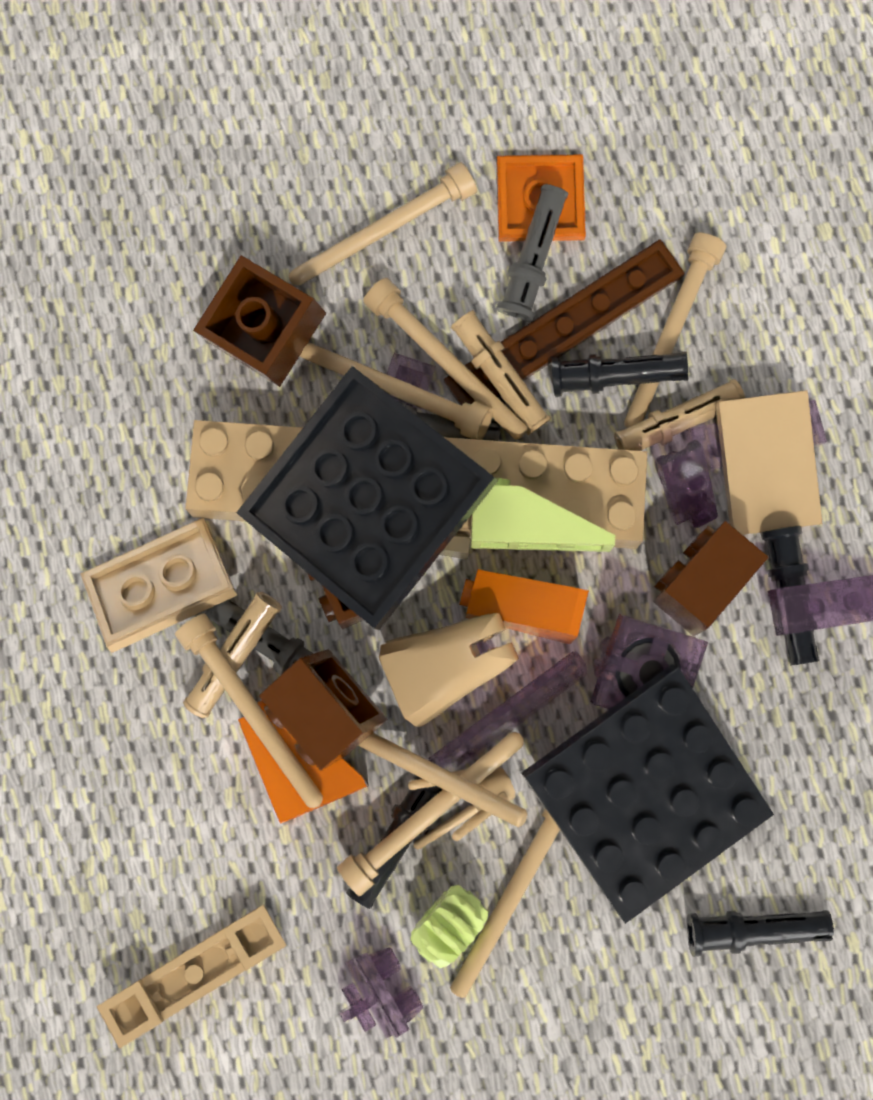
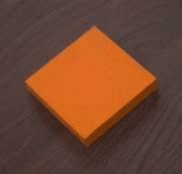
M583 154L497 156L499 242L525 241L541 193L540 190L544 184L553 185L568 192V197L565 200L552 241L585 240Z

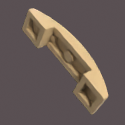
M263 904L96 1007L120 1049L287 945Z

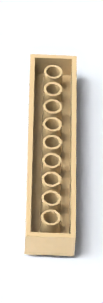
M194 420L185 509L193 518L204 517V519L245 521L236 512L303 428ZM444 437L495 478L510 480V486H522L614 534L615 548L637 549L643 542L648 451ZM472 515L457 534L471 537Z

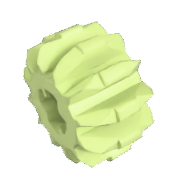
M460 885L451 886L447 891L443 892L440 898L434 901L432 906L417 922L416 927L411 932L410 941L417 948L418 953L428 962H432L438 968L446 967L451 962H455L458 956L465 952L470 943L475 940L477 934L484 928V924L488 919V911L473 893L466 891Z

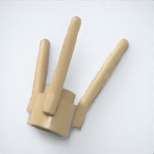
M500 766L478 784V786L508 801L515 798L512 782ZM467 769L454 771L452 773L459 776ZM424 779L412 780L408 783L410 790L436 786ZM471 804L416 840L413 846L419 850L466 821L452 834V839L458 841L492 814Z

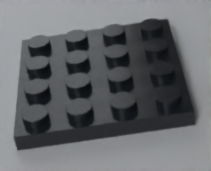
M351 366L236 513L372 628L380 630L498 480L360 371Z
M674 664L667 667L521 772L625 924L774 815L680 668Z

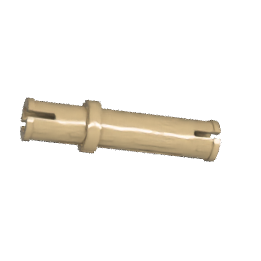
M474 310L454 322L450 328L455 331L474 359L471 362L476 369L481 367L512 412L527 426L526 433L530 435L551 420V417L546 414L525 382L502 351L505 348L500 341L495 343L475 315Z
M732 379L724 385L662 413L659 410H655L648 414V419L622 431L615 432L614 439L619 450L642 451L657 443H660L662 446L672 442V436L717 417L715 402L744 399V391L739 382Z
M256 592L254 599L219 649L236 673L257 645L277 613L282 609L280 603L266 593ZM205 662L202 666L203 675L188 697L183 701L186 709L200 718L209 717L211 710L225 691Z

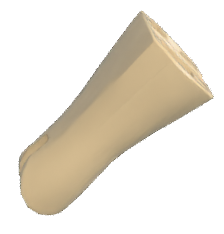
M499 613L482 615L438 629L395 638L384 642L380 646L379 660L404 719L408 720L415 727L425 725L465 695L505 671L519 659L512 643L487 649V652L482 655L478 650L476 644L482 641L485 643L495 635L506 630Z

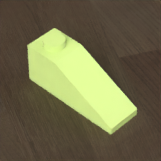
M496 478L498 482L472 513L471 548L610 552L615 546L614 534L522 486H510V480L504 478Z

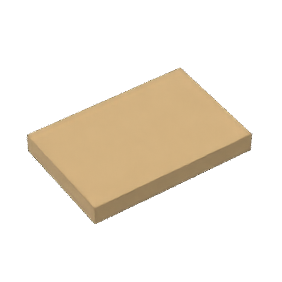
M808 390L715 402L729 524L742 535L793 526L805 527L823 524Z
M204 517L80 573L106 647L111 653L237 596Z

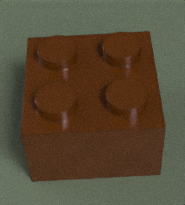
M240 255L193 331L212 346L280 387L327 313L314 298Z
M724 521L715 530L708 525L683 552L689 560L685 564L678 560L655 584L654 588L660 593L652 602L694 637L714 623L769 557L727 521Z
M329 649L298 659L259 695L266 705L264 710L268 718L276 726L282 729L285 728L297 742L295 748L301 758L309 765H316L320 771L350 754L388 720Z

